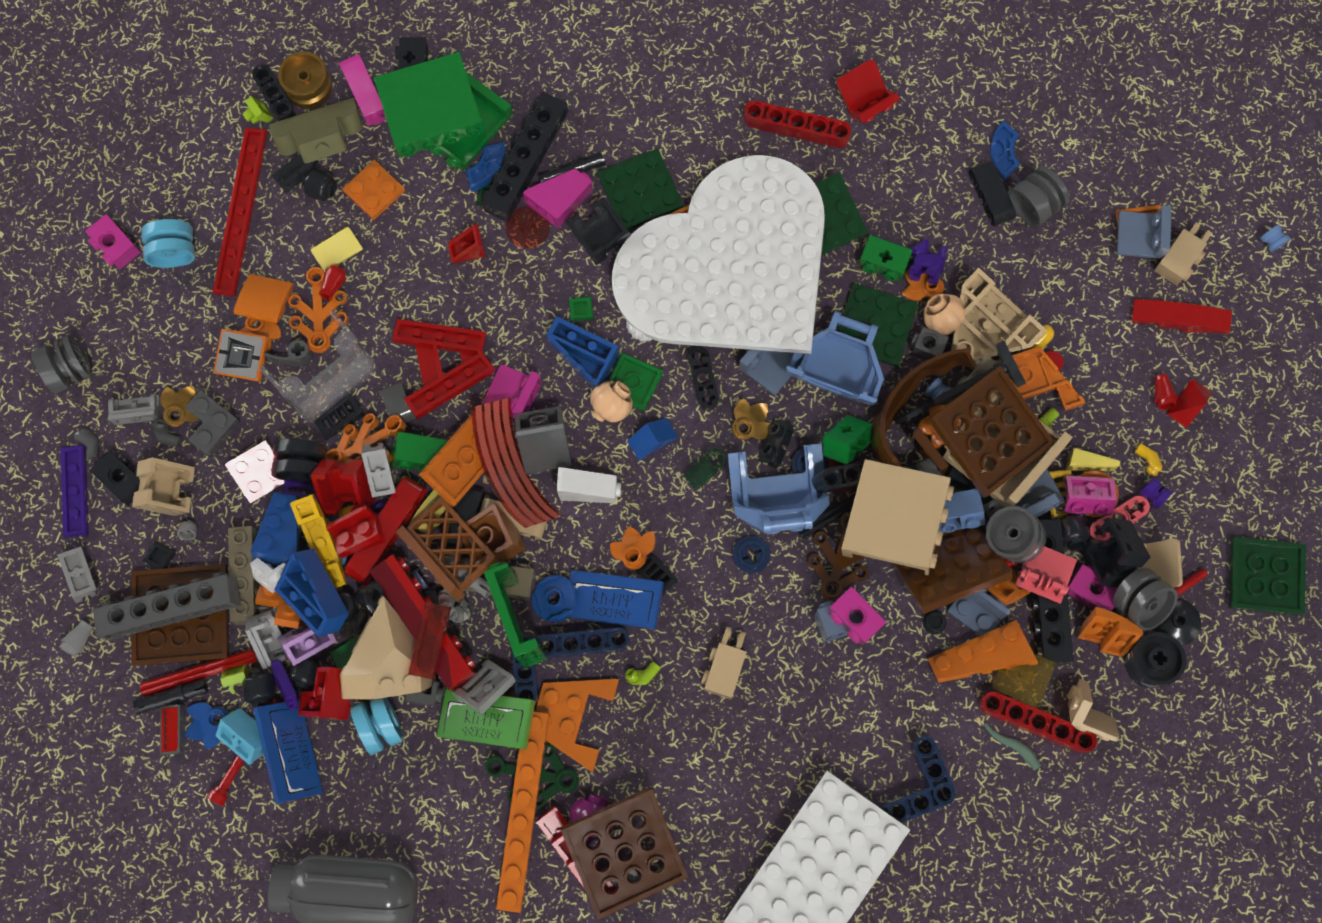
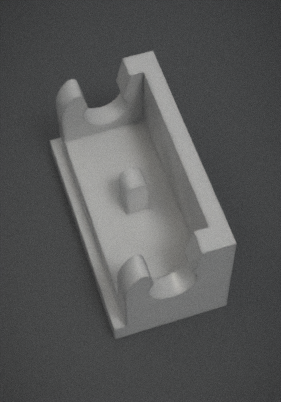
M150 394V397L109 399L108 420L114 425L161 419L160 396Z
M379 443L377 447L371 448L370 444L363 445L361 455L372 498L396 493L384 444Z
M82 547L58 554L69 590L76 604L82 602L83 597L89 595L91 597L96 596L95 591L97 589Z
M272 610L246 618L245 632L262 669L271 666V662L279 659L282 662L286 659L285 653L277 640L278 637L282 636L279 626L274 625L275 617Z

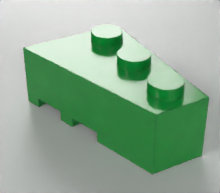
M398 432L391 443L390 453L392 454V460L389 463L390 468L421 472L448 440Z

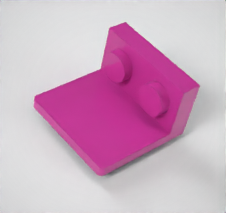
M500 365L482 405L490 403V409L493 410V402L499 400V413L502 414V399L508 398V415L510 418L515 419V414L529 412L543 383L540 374L532 371L530 376L505 365Z

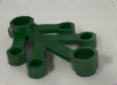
M545 745V749L548 747L552 748L553 754L550 757L544 755L543 758L550 761L556 773L546 772L542 766L540 784L543 782L555 784L543 793H538V796L543 798V803L537 805L536 808L544 807L546 801L560 791L571 793L579 786L578 774L573 769L564 768L552 745ZM492 757L486 762L485 769L490 776L499 777L502 774L515 776L517 766L505 764L499 757ZM494 763H499L501 766L498 772L492 770ZM566 776L572 778V783L568 786L563 784V778ZM511 789L507 794V798L510 802L512 801L510 795L513 792V789Z

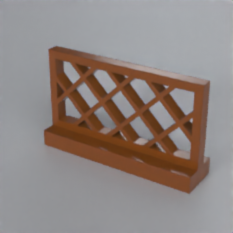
M442 497L407 528L402 525L396 531L440 584L458 602L465 596L463 592L487 571L490 565L498 561L497 557ZM444 506L446 508L445 518H435L436 511ZM444 523L443 534H433L434 524ZM449 523H459V532L448 534ZM422 524H428L427 534H417L415 530ZM458 538L456 549H446L447 539ZM463 538H473L472 549H462ZM432 539H442L441 549H430ZM477 553H486L489 556L483 564H475ZM445 554H455L454 565H444ZM461 554H471L469 565H459ZM459 570H469L468 577L460 583L458 581Z

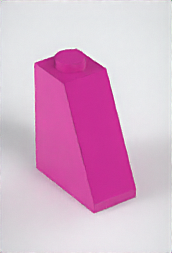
M358 54L339 62L367 125L382 123L386 118L382 103L360 55Z
M572 169L523 192L524 203L559 229L593 191L592 180L586 173H580L578 170Z

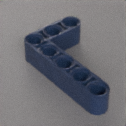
M623 628L523 637L525 642L536 638L541 647L544 642L551 641L554 644V648L551 652L545 653L547 659L622 652L630 645L629 635ZM618 634H622L626 638L625 643L620 646H616L612 642L613 637ZM592 637L601 638L602 643L598 648L589 646V640ZM569 639H575L578 642V646L572 651L565 648V643ZM512 651L513 673L516 681L514 683L515 698H521L524 692L531 691L533 692V700L536 706L539 700L537 664L529 667L532 670V674L528 679H521L519 674L524 667L515 658Z
M929 736L917 738L911 747L927 788L879 806L892 817V807L894 805L901 806L903 816L897 819L901 823L949 805L956 796L954 786L934 739ZM920 741L928 743L930 748L928 754H922L918 750ZM930 764L936 765L939 769V775L936 778L928 774L927 769ZM940 787L948 791L949 796L946 801H941L937 797V791ZM917 796L923 797L926 801V807L923 810L917 809L914 805V800Z

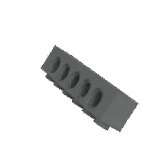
M216 573L212 575L213 578L207 580L203 578L193 579L190 581V584L184 586L182 584H175L169 586L168 590L165 591L152 590L146 592V596H129L124 598L123 602L103 603L102 607L93 609L96 637L112 640L239 607L241 603L237 578L229 576L227 573ZM213 589V595L209 598V592ZM189 595H191V600L187 604V598ZM168 601L169 604H168L167 609L165 610L164 607H165L166 602ZM146 607V613L143 615V609ZM124 613V618L121 621V615Z

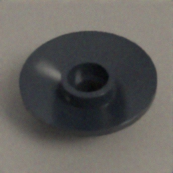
M1177 599V604L1169 617L1154 629L1156 632L1173 636L1183 646L1194 641L1199 635L1201 618L1197 609L1191 603L1183 599ZM1177 617L1182 618V625L1176 623Z

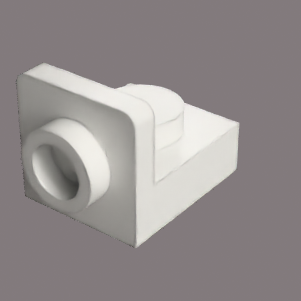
M259 558L250 563L254 579L271 593L275 592L274 589L287 564L282 563L274 569L269 563L265 564Z

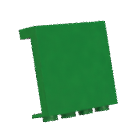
M460 52L374 77L393 143L399 157H410L416 152L433 150L439 145L445 143L453 144L459 139L476 137L480 133L485 132Z
M467 72L466 74L485 132L480 133L476 137H465L453 144L445 143L433 150H429L436 157L441 155L445 158V162L452 169L458 168L462 172L513 115L512 106Z
M498 562L488 567L489 570L485 571L484 574L515 658L524 668L548 660L545 651L536 638L525 642L505 589L518 584L517 577L508 563Z

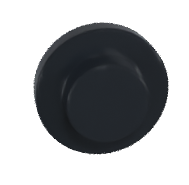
M930 611L924 616L922 624L926 632L937 635L945 630L947 620L941 612Z

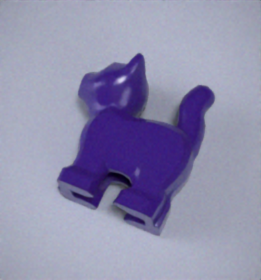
M925 239L923 242L911 247V255L914 259L913 265L910 267L909 277L910 280L919 281L922 274H929L928 283L938 284L940 274L944 270L948 247L942 246L939 249V254H929L928 239Z

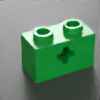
M869 235L859 267H862V270L869 274H875L876 272L884 275L883 277L889 281H901L912 250ZM883 258L887 259L886 263L882 262Z
M847 415L823 436V456L848 465L870 444L872 424Z

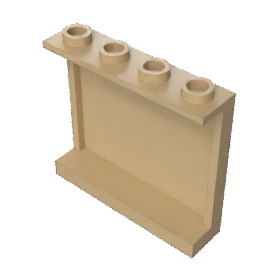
M992 393L991 401L996 405L999 404V397L997 394ZM980 407L974 412L979 418L983 414ZM1006 412L1005 420L1009 424L1013 423V417L1010 413ZM1041 422L1055 444L1001 485L990 496L1004 507L1016 506L1073 438L1072 436L1064 432L1060 437ZM965 423L960 428L961 431L965 430ZM989 425L987 429L988 434L991 437H995L996 429ZM1019 432V440L1026 444L1027 436L1023 432ZM972 438L970 445L974 450L978 451L979 442ZM945 445L944 448L947 451L943 458L969 478ZM1003 445L1001 451L1004 456L1009 457L1010 449L1008 446ZM986 458L984 465L988 470H992L993 462Z
M865 459L842 545V555L852 558L853 554L922 569L925 570V575H929L930 568L935 569L938 554H934L935 546L941 545L943 532L939 531L941 523H946L949 509H945L946 501L952 500L954 487L950 486L951 478Z

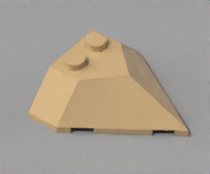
M977 268L963 283L960 299L965 306L966 319L964 318L961 327L954 331L951 351L967 348L973 360L976 361L979 358L984 359L987 355L990 357L997 356L995 344L1001 341H1005L1010 352L1030 348L1047 330L1031 315L1027 316L994 286L995 282L980 268Z
M383 595L377 603L379 605L373 616L369 618L352 650L353 654L347 665L343 667L340 673L342 699H380L417 693L432 687L433 681H436L434 667L397 612Z

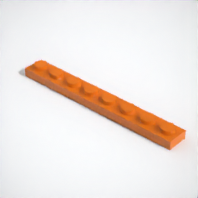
M533 712L527 750L519 749L496 910L522 912L549 721L548 713Z

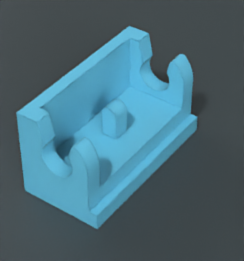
M241 708L220 719L216 737L248 765L253 764L255 760L264 755L257 723Z

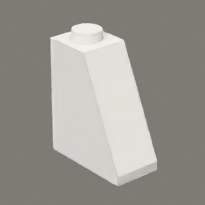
M558 467L557 493L560 501L616 503V497H621V483H617V476Z

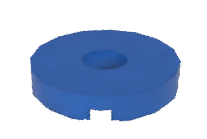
M560 575L547 576L538 582L531 598L535 613L545 621L553 623L562 622L569 618L576 610L579 600L578 590L574 583ZM554 593H559L560 599L558 603L551 605L550 597Z

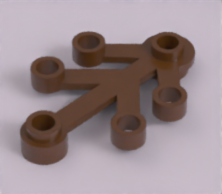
M851 512L844 513L840 519L842 533L836 554L829 544L828 536L825 532L819 531L813 538L814 543L820 546L832 566L831 576H829L821 564L822 558L820 555L811 554L807 561L809 567L813 568L822 582L820 593L827 601H837L843 595L844 588L856 581H863L868 576V570L863 566H858L852 574L840 579L843 569L863 558H870L853 554L852 558L842 555V545L847 529L845 520L850 518ZM818 535L824 536L825 541L823 543H819L816 540ZM813 557L818 558L819 564H811L810 559ZM857 570H863L865 576L862 578L858 577L856 574ZM829 586H834L836 588L835 594H830L827 589Z

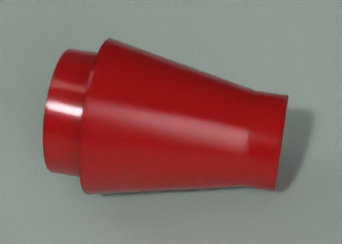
M331 265L325 270L319 292L320 297L325 300H331L333 295L346 281V272L342 268Z
M1160 374L1155 376V405L1158 406L1159 410H1169L1176 407L1178 397L1168 375Z

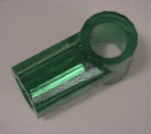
M718 448L709 450L705 457L683 475L695 491L699 490L714 475L725 468L726 455L724 451ZM715 455L720 456L722 463L714 466L709 462L710 458Z

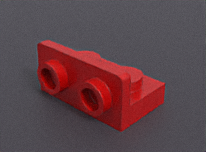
M366 505L326 525V530L334 536L337 555L342 559L383 538L378 515Z

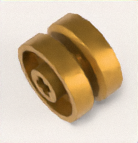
M299 51L283 60L279 67L278 78L288 100L294 106L301 109H314L328 101L332 94L333 83L324 61L318 55Z

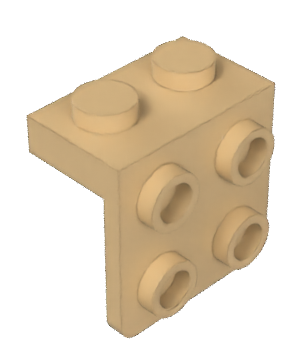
M1168 539L1148 544L1143 543L1151 558L1143 567H1137L1134 571L1141 568H1149L1173 588L1180 587L1183 583L1180 541L1178 539Z
M1079 679L1077 685H1073L1068 693V709L1071 724L1080 731L1095 733L1102 740L1117 742L1119 733L1115 718L1091 708L1093 700L1089 682Z

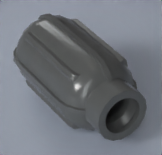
M332 855L308 856L301 859L297 864L277 863L272 871L268 889L269 911L271 913L292 914L300 923H411L418 900V881L413 871L404 863L395 860Z

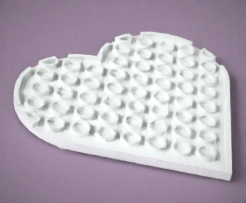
M745 156L719 166L706 176L696 189L690 202L688 213L669 214L649 221L632 233L621 247L612 271V289L622 315L633 328L635 327L644 333L646 337L663 343L811 354L825 223L824 205L818 188L812 179L799 167L786 160L772 156Z

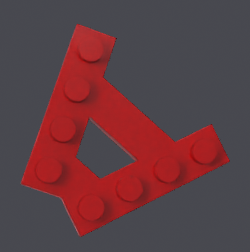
M397 319L392 341L393 343L416 347L423 382L421 389L404 398L405 404L417 420L495 373L493 365L483 354L487 339L486 332ZM438 349L459 352L462 364L443 375Z

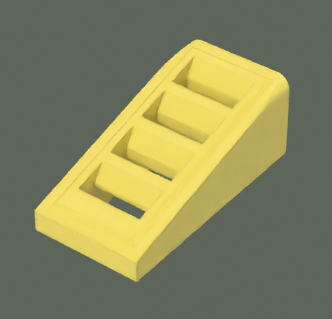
M1074 448L1069 453L1065 470L1114 471L1119 467L1120 461Z

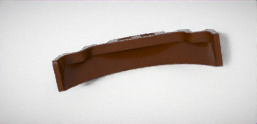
M967 348L949 351L923 362L902 378L886 394L875 413L871 433L872 448L880 463L902 467L887 443V430L924 377L946 374L955 366H966L972 369L975 367L976 363Z

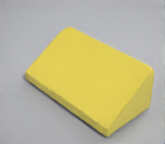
M346 227L312 248L311 252L325 272L331 265H339L363 250L351 229Z

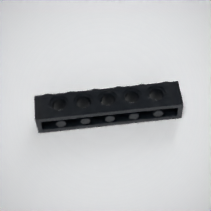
M544 92L540 99H536L531 116L526 117L520 136L517 135L514 138L510 154L507 153L504 156L500 172L497 171L494 174L490 190H486L482 196L481 202L484 211L506 222L510 221L523 197V192L527 190L568 114L567 102ZM542 118H548V119H549V120L546 121V122H541V121H540ZM532 136H538V137H539V138L536 139V140H530V138H531ZM523 154L529 155L527 158L524 159L519 158ZM514 172L519 173L516 177L509 176ZM500 191L509 192L507 195L504 196L498 194Z
M1061 519L1040 520L1046 531V542L1049 548L1064 554ZM1068 592L1064 595L1061 604L1034 593V598H1031V610L1036 614V621L1033 622V634L1038 636V645L1035 646L1036 659L1040 660V666L1069 665L1073 663ZM1046 610H1049L1054 613V622H1050L1046 619ZM1048 634H1052L1057 638L1056 646L1048 643Z

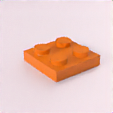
M375 160L342 188L343 192L373 221L405 192V188Z

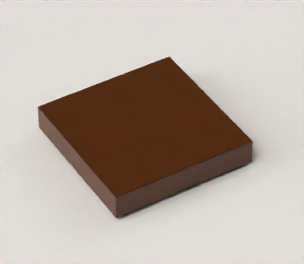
M920 428L913 432L911 443L923 459L929 458L932 460L940 475L943 476L946 474L949 465Z

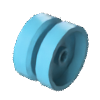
M162 219L149 222L142 227L141 237L144 243L143 260L146 264L158 268H172L188 265L194 261L195 249L191 243L193 241V228L189 223L175 219Z
M387 697L370 699V707L365 702H360L350 707L355 728L364 747L371 756L384 750V740L390 746L404 741L398 717Z

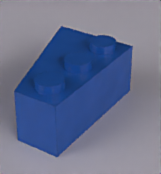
M558 316L546 335L548 345L593 389L605 382L619 356L617 345Z
M273 493L250 551L253 560L259 558L265 564L269 563L275 569L282 563L287 564L292 553L301 551V525L297 524L290 505L291 502L298 500L297 496Z
M314 549L292 553L274 590L318 637L339 632L349 613Z

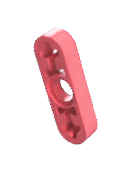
M1135 496L1114 509L1112 515H1105L1094 522L1088 528L1090 540L1106 541L1112 537L1107 532H1103L1104 537L1101 535L1096 536L1094 532H1096L1095 527L1100 529L1105 523L1104 520L1112 518L1114 514H1121L1124 520L1132 521V523L1145 516L1150 509L1148 500L1142 496ZM1134 502L1142 504L1141 512L1137 510L1129 515L1127 511L1135 506Z

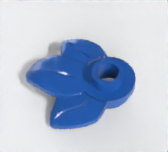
M202 702L189 706L187 712L194 721L186 730L185 737L192 740H203L205 749L218 745L221 740L216 737L219 724L215 723V717L221 715L224 718L229 715V712L224 708H213L208 703Z

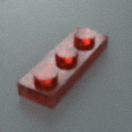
M426 602L408 674L434 680L451 607Z

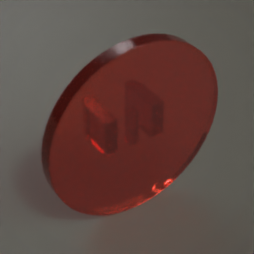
M525 206L514 211L509 222H506L505 230L508 239L514 245L529 249L539 246L546 240L550 231V223L531 207Z

